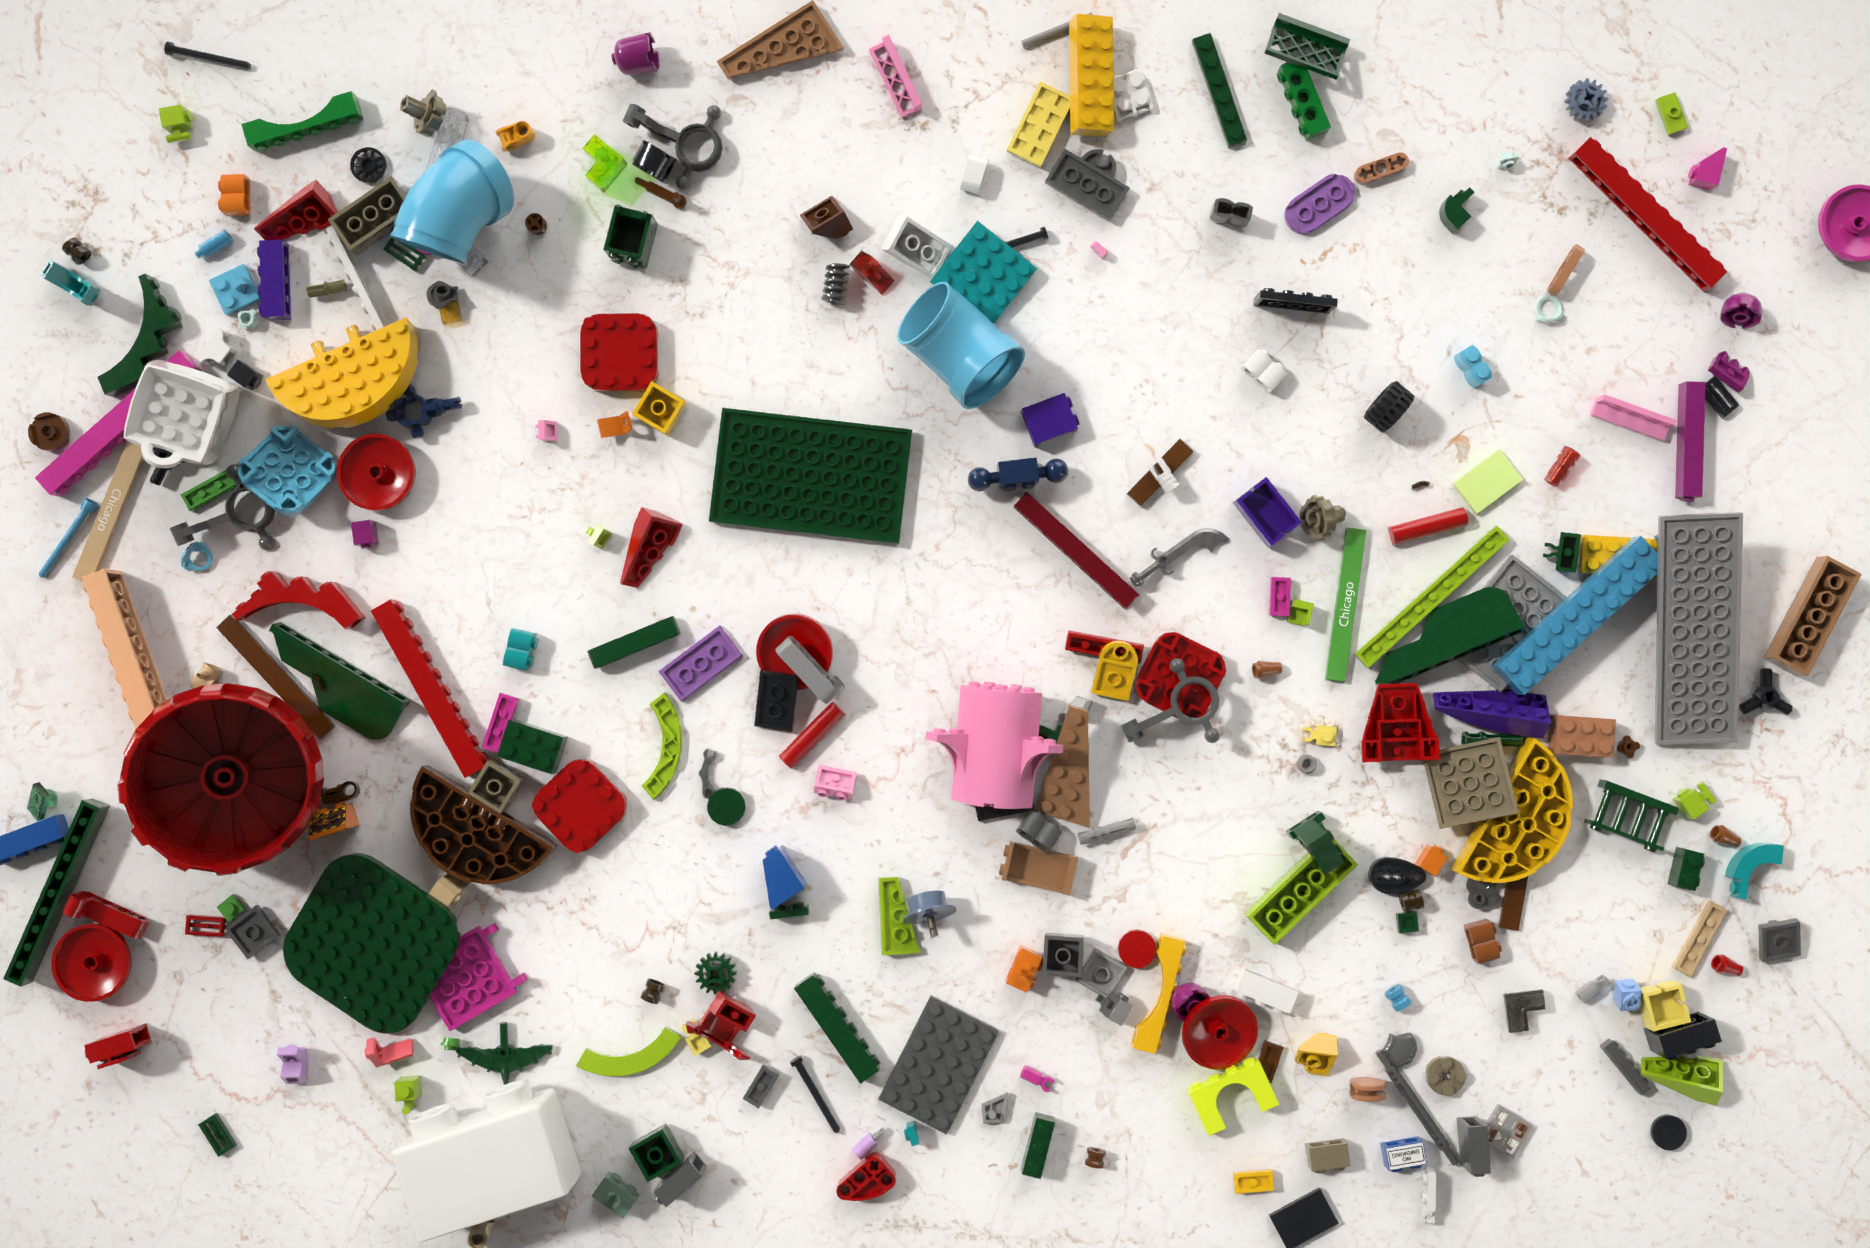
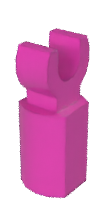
M1026 1065L1020 1073V1078L1036 1086L1040 1085L1045 1092H1050V1088L1046 1087L1045 1083L1047 1081L1055 1082L1052 1077H1044L1042 1073Z

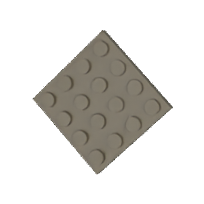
M1500 737L1440 749V760H1423L1439 829L1519 814Z

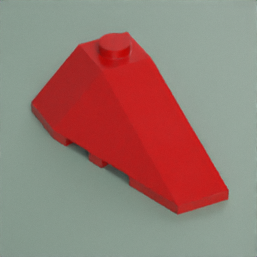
M314 180L254 227V230L264 240H283L290 238L292 235L306 234L308 231L327 228L331 225L328 219L338 213L330 194L317 180Z
M641 507L633 526L620 583L638 588L652 571L651 567L658 559H662L664 556L663 552L669 545L672 546L675 543L683 524L658 511Z

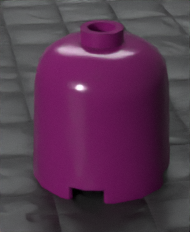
M651 32L622 38L616 42L614 53L611 54L612 62L614 65H617L623 74L636 75L658 71L657 69L660 68L658 51L654 52L652 43H655V39Z

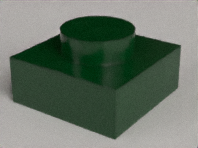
M1417 912L1396 913L1398 933L1419 931Z

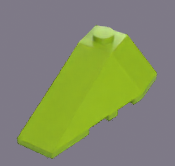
M1678 1056L1677 1059L1667 1060L1663 1057L1641 1058V1076L1696 1101L1717 1106L1723 1094V1060L1705 1056H1696L1695 1058Z

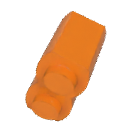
M245 174L221 175L218 181V189L221 192V197L218 200L219 210L226 216H250V179Z

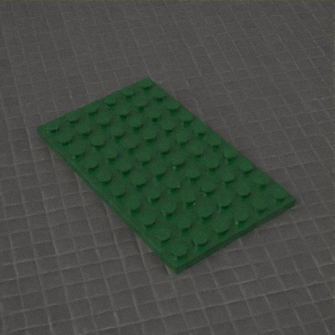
M722 408L709 522L899 544L912 429Z

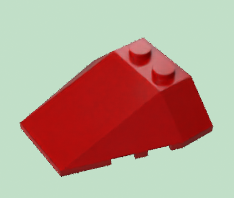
M1417 683L1377 684L1361 741L1362 762L1440 760L1439 738L1434 731L1431 717L1428 715L1425 707L1426 704Z

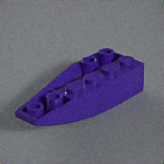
M1487 690L1433 693L1434 709L1455 719L1485 729L1544 739L1551 725L1546 695L1533 693L1517 695L1513 690H1502V692Z

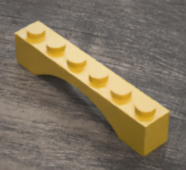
M1160 933L1156 954L1162 970L1161 992L1152 1011L1135 1027L1131 1042L1133 1049L1156 1054L1157 1049L1160 1050L1162 1038H1160V1035L1166 1029L1167 1019H1165V1016L1171 1010L1170 997L1176 990L1177 982H1175L1177 974H1180L1182 968L1180 959L1181 956L1185 955L1187 945H1185V941L1182 938Z

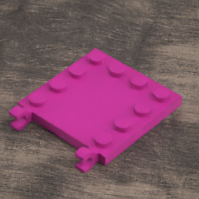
M496 922L485 929H482L479 925L461 936L460 945L455 957L430 996L449 1031L518 992L516 986L528 979L525 973H522L511 980L488 940V935L499 930Z

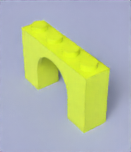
M1248 1058L1243 1061V1064L1237 1067L1233 1065L1226 1068L1225 1072L1221 1074H1212L1208 1077V1080L1203 1082H1194L1187 1089L1208 1136L1226 1129L1217 1109L1216 1100L1220 1090L1229 1084L1238 1083L1248 1087L1252 1091L1261 1112L1280 1105L1258 1058Z

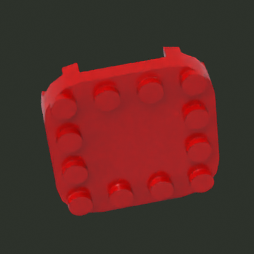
M639 313L595 314L586 317L583 320L580 331V372L584 383L597 392L646 391L651 381L655 383L659 378V332L652 319Z
M1163 633L1153 643L1135 682V692L1145 703L1161 711L1171 708V693L1176 684L1180 682L1177 673H1173L1169 667L1170 662L1175 658L1183 660L1185 664L1184 672L1187 678L1193 676L1202 677L1210 681L1218 689L1226 674L1225 661L1222 655L1180 633ZM1192 683L1181 689L1178 694L1177 703L1184 715L1198 718L1208 712L1207 709L1211 703V696L1205 687Z
M586 759L573 760L568 763L536 794L532 802V808L537 818L564 847L575 853L587 851L595 846L601 838L624 818L628 807L625 794L596 766V763Z

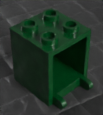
M618 204L614 205L603 248L604 252L614 263L623 264V262L630 263V266L633 268L641 269V266L647 268L658 227L657 221L652 214L646 211L641 212L622 207Z

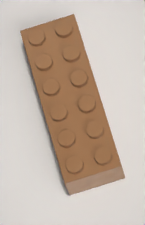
M1829 556L1816 557L1763 658L1796 676H1808L1862 574Z

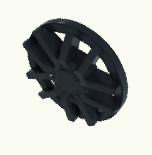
M372 147L359 149L354 153L350 161L352 174L363 183H376L383 178L387 167L383 154ZM367 151H371L370 157H368ZM364 152V158L358 157L360 153ZM355 159L360 160V164L354 163ZM381 160L383 164H376V162ZM354 167H358L359 170L355 172ZM364 171V175L360 178L359 175ZM373 172H376L378 174L376 178H374L372 174ZM368 175H370V177H371L370 180H366V178L368 177Z

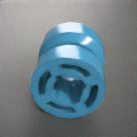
M1401 984L1389 988L1384 993L1386 998L1391 1000L1395 1011L1406 1008L1412 1002L1409 996L1404 994V988Z

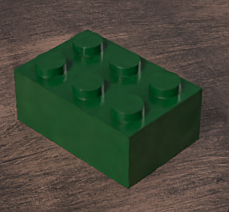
M510 719L507 722L496 757L549 774L557 773L568 736L519 720Z

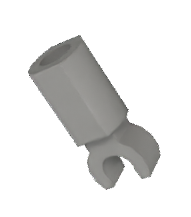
M1600 975L1594 982H1588L1575 993L1583 1003H1586L1599 994L1602 988L1611 984L1606 976Z

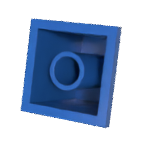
M776 845L766 851V856L763 859L771 910L803 890L807 885V882L784 847L780 846L778 848Z

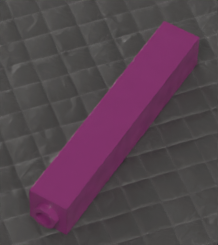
M1685 381L1678 384L1675 498H1682L1683 502H1695V498H1700L1703 494L1705 382Z

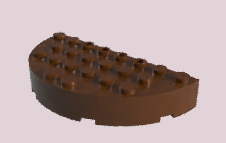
M430 765L421 766L413 784L412 801H410L412 827L420 846L428 854L429 859L447 874L466 882L480 884L505 883L515 880L539 867L557 848L558 844L506 812L500 814L467 794L469 791L467 788Z

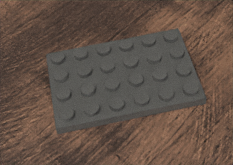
M930 995L878 1100L947 1135L999 1033V1029Z

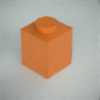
M1426 845L1415 865L1436 877L1448 857L1443 854L1444 850L1440 847Z

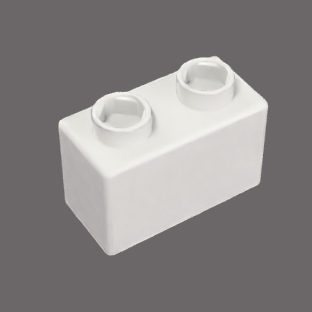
M520 1080L503 1085L485 1094L483 1099L486 1109L458 1117L454 1104H445L424 1111L409 1119L408 1124L412 1134L392 1151L391 1157L418 1242L431 1240L566 1196L582 1175L555 1089L548 1088L532 1093L529 1081Z

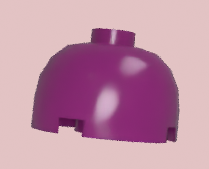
M1745 292L1731 295L1722 305L1720 320L1730 328H1735V325L1742 326V329L1754 327L1761 321V302L1756 296Z
M1192 982L1178 986L1173 992L1171 1008L1179 1020L1184 1022L1189 1012L1198 1003L1210 996L1200 985Z

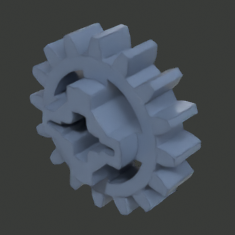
M1586 78L1583 82L1581 80L1577 81L1576 85L1573 84L1565 94L1568 98L1564 100V103L1569 104L1566 110L1572 111L1570 116L1577 115L1576 120L1578 121L1583 118L1584 122L1588 121L1589 118L1593 121L1597 116L1599 117L1603 113L1602 110L1607 108L1605 102L1609 100L1608 97H1604L1607 90H1601L1603 84L1597 86L1596 80L1594 79L1590 83L1589 78Z

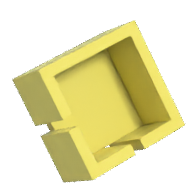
M1670 980L1655 984L1656 987L1650 985L1640 988L1642 990L1640 1012L1644 1027L1657 1031L1691 1022L1688 1007L1682 1003L1686 1001L1682 984Z

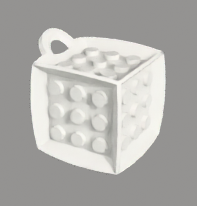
M162 360L151 361L145 366L136 386L129 407L123 437L127 441L141 447L142 457L154 467L171 468L181 463V461L203 465L211 464L217 460L230 431L239 399L240 388L199 370ZM153 447L167 450L173 454L168 458L157 457L153 453Z

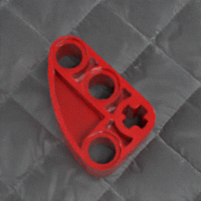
M872 1152L839 1180L836 1190L837 1196L847 1201H863L878 1197L894 1187L896 1172L880 1153ZM872 1161H878V1166H876L875 1164L874 1166H872ZM861 1172L865 1175V1178L857 1179L855 1174ZM888 1174L893 1179L887 1182L882 1177ZM847 1185L851 1190L843 1192L840 1187Z

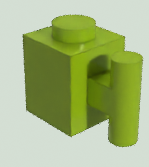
M181 104L158 108L162 128L169 133L173 132L171 135H166L168 143L192 139L190 131L183 132V130L192 129L191 122L193 121V116L190 110Z
M1703 781L1696 785L1700 792H1697L1695 789L1684 788L1677 793V797L1672 799L1687 819L1694 820L1710 809L1704 800H1707L1709 804L1717 801Z
M420 1075L400 1077L394 1082L395 1102L404 1101L402 1113L405 1115L416 1108L417 1104L414 1100L422 1095Z

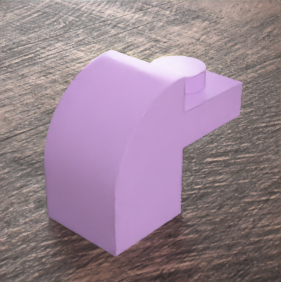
M295 1045L278 1047L277 1056L283 1062L280 1078L286 1084H305L308 1073V1052L306 1047H297Z

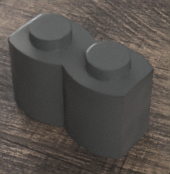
M1218 198L1212 205L1209 218L1217 223L1228 222L1235 227H1246L1251 220L1253 207L1247 203H1234L1226 198Z
M1030 810L1021 821L1016 832L1041 851L1048 853L1053 848L1062 831L1056 823L1046 821L1043 818V814L1039 811Z

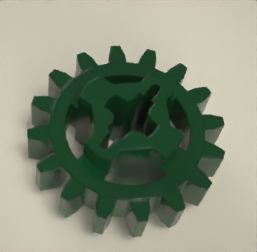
M715 951L714 956L707 953V959L702 957L700 959L702 964L697 963L696 965L699 969L694 973V975L699 976L696 983L701 982L700 989L706 987V993H709L711 990H713L714 995L717 994L718 990L724 993L725 987L727 989L732 987L729 982L734 983L736 980L732 977L737 974V971L732 970L736 964H730L732 958L725 959V953L721 956H718L717 951ZM712 961H720L721 963L714 964ZM726 967L728 969V978H726L727 976L725 975ZM704 968H705V970L707 971V977H706V978H704V975H703V970H704ZM719 968H721V970L719 971V974H718V975H716L715 977L713 976L712 978H710V977L712 976V973H713L714 971H716V970H718Z

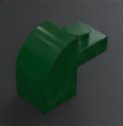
M1470 187L1466 191L1461 189L1454 197L1450 194L1440 206V220L1452 234L1472 217L1461 206L1475 193Z

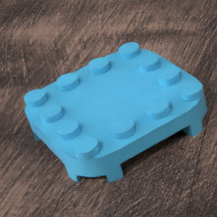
M293 425L274 426L270 429L271 433L249 455L240 459L238 462V475L241 483L272 509L282 515L294 517L296 514L304 511L331 484L336 477L337 467L330 452H326L301 433L297 427Z

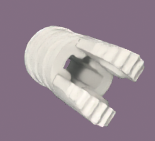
M1160 456L1157 462L1164 473L1160 475L1152 463L1147 467L1156 481L1162 486L1165 494H1168L1180 486V483L1177 482V479Z

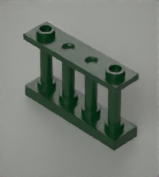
M1600 779L1597 787L1603 788L1604 795L1594 821L1584 820L1585 823L1590 824L1589 828L1601 832L1603 829L1643 844V849L1654 853L1656 850L1664 851V847L1656 845L1666 816L1668 817L1669 814L1677 815L1679 808L1610 781ZM1616 793L1621 795L1622 802L1611 828L1603 825L1602 822L1611 797ZM1634 800L1640 802V809L1631 833L1627 834L1620 831L1629 804ZM1653 807L1658 809V816L1650 838L1646 841L1638 838L1648 809L1650 810Z

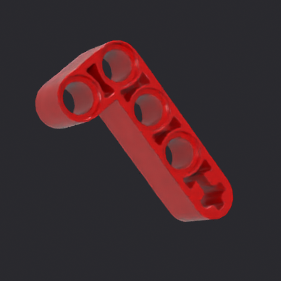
M87 891L70 894L63 910V914L76 919L86 917L134 939H142L150 922V919Z

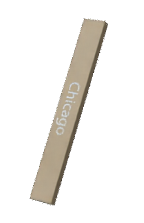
M127 441L73 573L72 577L83 581V576L99 571L144 460L141 454V447Z

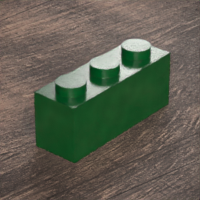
M1035 1112L1021 1165L1022 1175L1041 1179L1055 1126L1053 1116Z

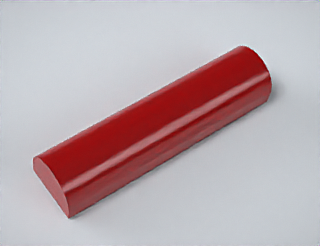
M1461 507L1387 528L1393 546L1467 526L1469 520L1465 508Z
M1068 630L1065 650L1099 656L1103 647L1108 643L1124 640ZM1124 641L1135 649L1138 664H1140L1144 644ZM1118 647L1115 653L1122 656L1126 653V649Z
M832 701L779 755V758L789 768L793 769L846 714Z

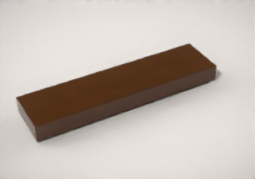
M1179 439L1162 456V459L1173 474L1194 451ZM1157 462L1154 466L1161 475L1164 471ZM1149 470L1130 489L1127 495L1141 507L1161 485Z
M1528 876L1516 881L1506 882L1498 927L1519 931Z

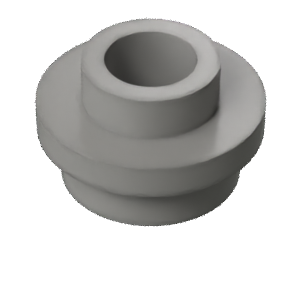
M1302 755L1297 760V767L1302 773L1309 774L1316 769V760L1311 755ZM1308 760L1309 766L1305 768L1303 763Z

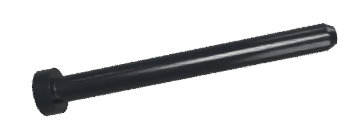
M167 41L164 46V52L169 56L178 54L243 69L251 68V64L247 61L178 47L173 42Z
M1044 226L1038 232L1005 243L1014 248L1043 238L1045 241L1049 238Z
M797 1056L789 1062L790 1065L796 1067L833 1132H840L838 1123L802 1064V1056Z

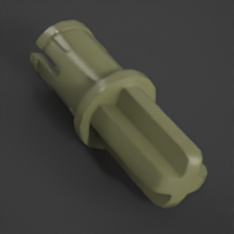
M344 279L328 283L324 281L323 284L308 286L306 291L310 298L323 295L330 296V294L347 292V286Z

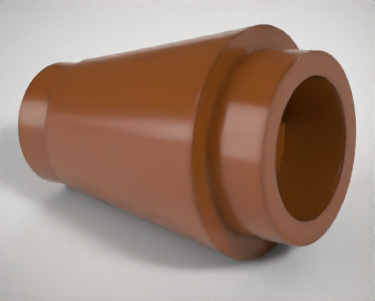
M1257 661L1252 664L1253 677L1259 680L1282 673L1280 662Z
M1715 825L1710 831V838L1714 843L1734 848L1739 847L1741 844V838L1723 825Z

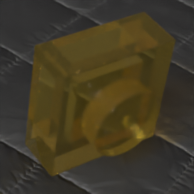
M451 302L447 307L439 309L442 324L446 325L463 321L459 302Z

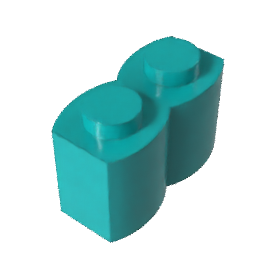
M511 628L502 665L527 671L529 667L531 668L534 663L532 652L533 649L537 648L539 638H536L537 633Z

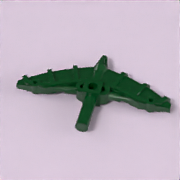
M501 1022L500 1045L495 1049H480L468 1046L456 1048L458 1058L462 1056L472 1062V1066L476 1064L487 1069L489 1073L491 1070L501 1073L503 1084L506 1085L508 1084L510 1072L518 1069L521 1072L523 1067L533 1062L534 1064L539 1063L538 1060L546 1054H552L553 1045L539 1044L528 1048H515V1046L508 1044L507 1022Z

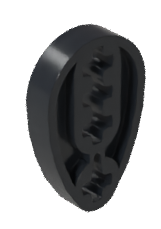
M1386 856L1376 859L1371 864L1368 872L1371 885L1384 894L1407 892L1417 888L1426 881L1424 870L1411 862L1396 857ZM1377 870H1379L1380 873L1386 874L1388 870L1389 873L1396 874L1398 871L1402 876L1398 877L1397 881L1394 877H1389L1387 880V878L1382 876L1377 880L1374 877V873H1377ZM1416 871L1418 874H1421V878H1417V881L1412 877H1407L1408 875L1416 874Z

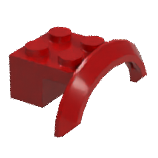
M719 991L698 1024L691 1021L686 1022L687 1033L697 1034L714 1042L739 1060L750 1059L748 1054L732 1043L740 1029L745 1032L748 1030L756 1014L747 1005Z

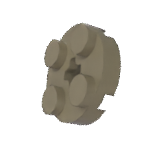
M1451 1056L1435 1057L1426 1067L1427 1084L1434 1092L1449 1097L1461 1090L1467 1078L1461 1063ZM1443 1071L1445 1073L1449 1071L1448 1079L1442 1080L1443 1076L1441 1075V1073Z

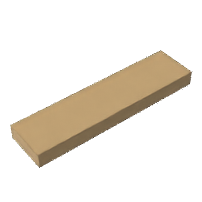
M1708 900L1674 961L1673 969L1690 978L1692 977L1728 910Z

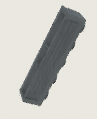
M1608 1038L1600 1045L1601 1049L1634 1090L1641 1096L1644 1095V1093L1651 1089L1648 1085L1650 1083L1640 1075V1071L1637 1068H1634V1063L1626 1058L1627 1054L1618 1048L1619 1044L1615 1040Z

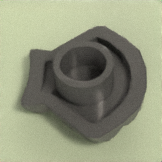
M442 281L433 283L426 292L428 302L436 309H443L451 302H458L459 300L458 286L452 287Z
M1410 1032L1397 1036L1390 1033L1382 1050L1389 1054L1393 1065L1402 1067L1409 1064L1415 1057L1417 1043Z

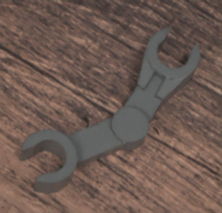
M709 748L703 752L705 759L699 771V776L702 780V795L705 799L707 798V789H710L712 793L715 791L708 778V769L711 761L716 758L717 753L714 751L713 757L709 758L707 756Z

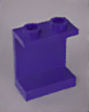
M1065 393L1021 409V414L1034 447L1044 441L1078 430L1077 426L1080 425L1076 414L1073 415L1071 411L1073 407L1072 401L1069 396L1066 397Z

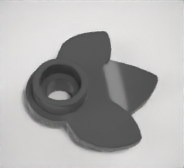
M1467 879L1468 903L1471 907L1482 909L1485 906L1493 907L1499 903L1501 897L1495 893L1497 883ZM1477 896L1480 897V903L1476 900Z

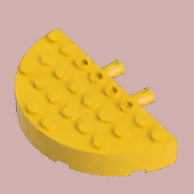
M407 317L362 337L357 325H351L352 331L348 326L346 332L350 342L328 352L325 351L323 341H315L317 346L312 342L311 348L315 358L265 379L269 389L276 399L295 416L315 426L348 428L378 417L390 408L389 405L396 398L399 399L409 386L417 367L418 334L416 327Z
M1527 737L1508 769L1519 814L1475 822L1476 825L1450 870L1477 881L1505 883L1525 878L1537 872L1536 870L1550 862L1558 853L1571 826L1573 795L1563 766L1559 764L1554 754L1544 744L1535 738Z

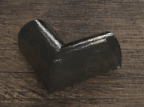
M1543 989L1503 994L1509 1033L1529 1031L1526 1011L1546 1009Z

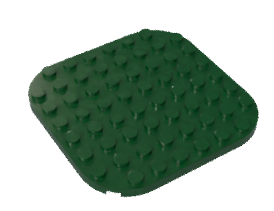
M353 853L340 856L325 868L285 937L283 956L289 972L302 985L368 1029L378 1033L389 1034L407 1028L418 1017L455 957L460 945L461 935L456 924L458 921L446 905L376 858L363 853Z

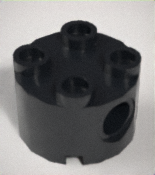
M643 140L632 159V165L644 172L650 170L649 175L663 183L677 159Z

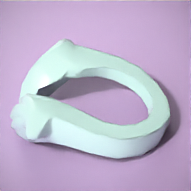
M1546 296L1537 303L1536 311L1538 317L1536 321L1547 323L1559 321L1566 316L1562 313L1561 303L1556 297ZM1546 300L1552 301L1556 306L1553 318L1546 317L1541 310V305Z

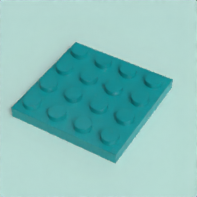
M977 220L930 280V283L934 285L939 282H947L994 324L1037 268Z

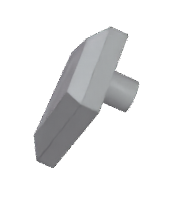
M1076 696L1070 702L1071 705L1087 709L1088 712L1094 703L1092 700L1081 696ZM1069 705L1059 714L1058 717L1060 719H1065Z
M1008 1092L981 1103L983 1124L1003 1122L1009 1096Z

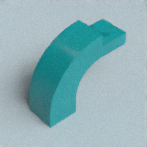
M52 259L49 260L40 274L44 279L72 294L87 306H92L101 292L100 288Z
M1760 842L1747 845L1739 850L1730 860L1725 873L1726 877L1732 878L1729 887L1731 896L1747 900L1749 877L1752 871L1757 866L1765 863L1782 865L1784 845Z

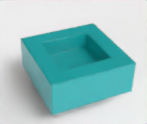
M907 1122L906 1129L904 1130L906 1141H910L911 1146L919 1145L915 1122Z

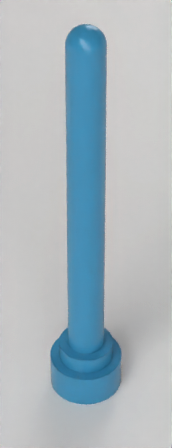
M84 498L80 504L81 512L40 570L39 577L45 578L86 517L91 515L92 512H96L99 507L96 502L89 498Z

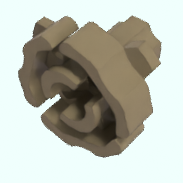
M432 89L426 98H423L421 101L406 95L401 100L400 111L414 118V128L417 133L425 137H431L443 123L441 115L444 116L446 113V103L443 102V98L437 96L436 90Z
M1312 495L1311 498L1306 500L1305 505L1301 507L1300 519H1306V522L1301 523V527L1307 535L1323 541L1326 537L1331 536L1332 531H1335L1336 523H1341L1345 520L1346 511L1340 505L1333 506L1330 500H1324L1323 496L1317 497Z

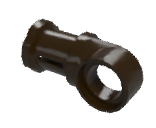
M346 781L334 788L327 789L324 787L322 788L321 800L324 805L336 800L340 802L351 800L359 795L360 787L352 781ZM349 785H353L355 788L352 795H347L345 792L346 787Z

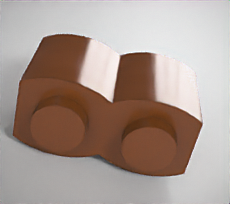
M1482 919L1464 924L1471 956L1475 963L1481 964L1500 958L1502 948L1499 941L1495 940L1497 930L1493 922L1488 919Z

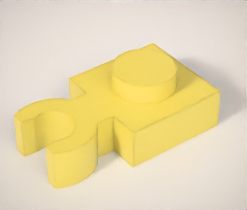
M1316 725V731L1309 727L1302 728V730L1310 733L1309 737L1302 738V741L1310 742L1315 739V745L1336 746L1337 727Z
M694 1018L690 1020L691 1022L697 1023ZM684 1023L682 1024V1030L685 1033H687L686 1025ZM691 1033L685 1039L694 1056L712 1046L710 1040L697 1034Z

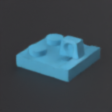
M244 264L209 280L222 310L227 316L261 300L257 287L247 266Z

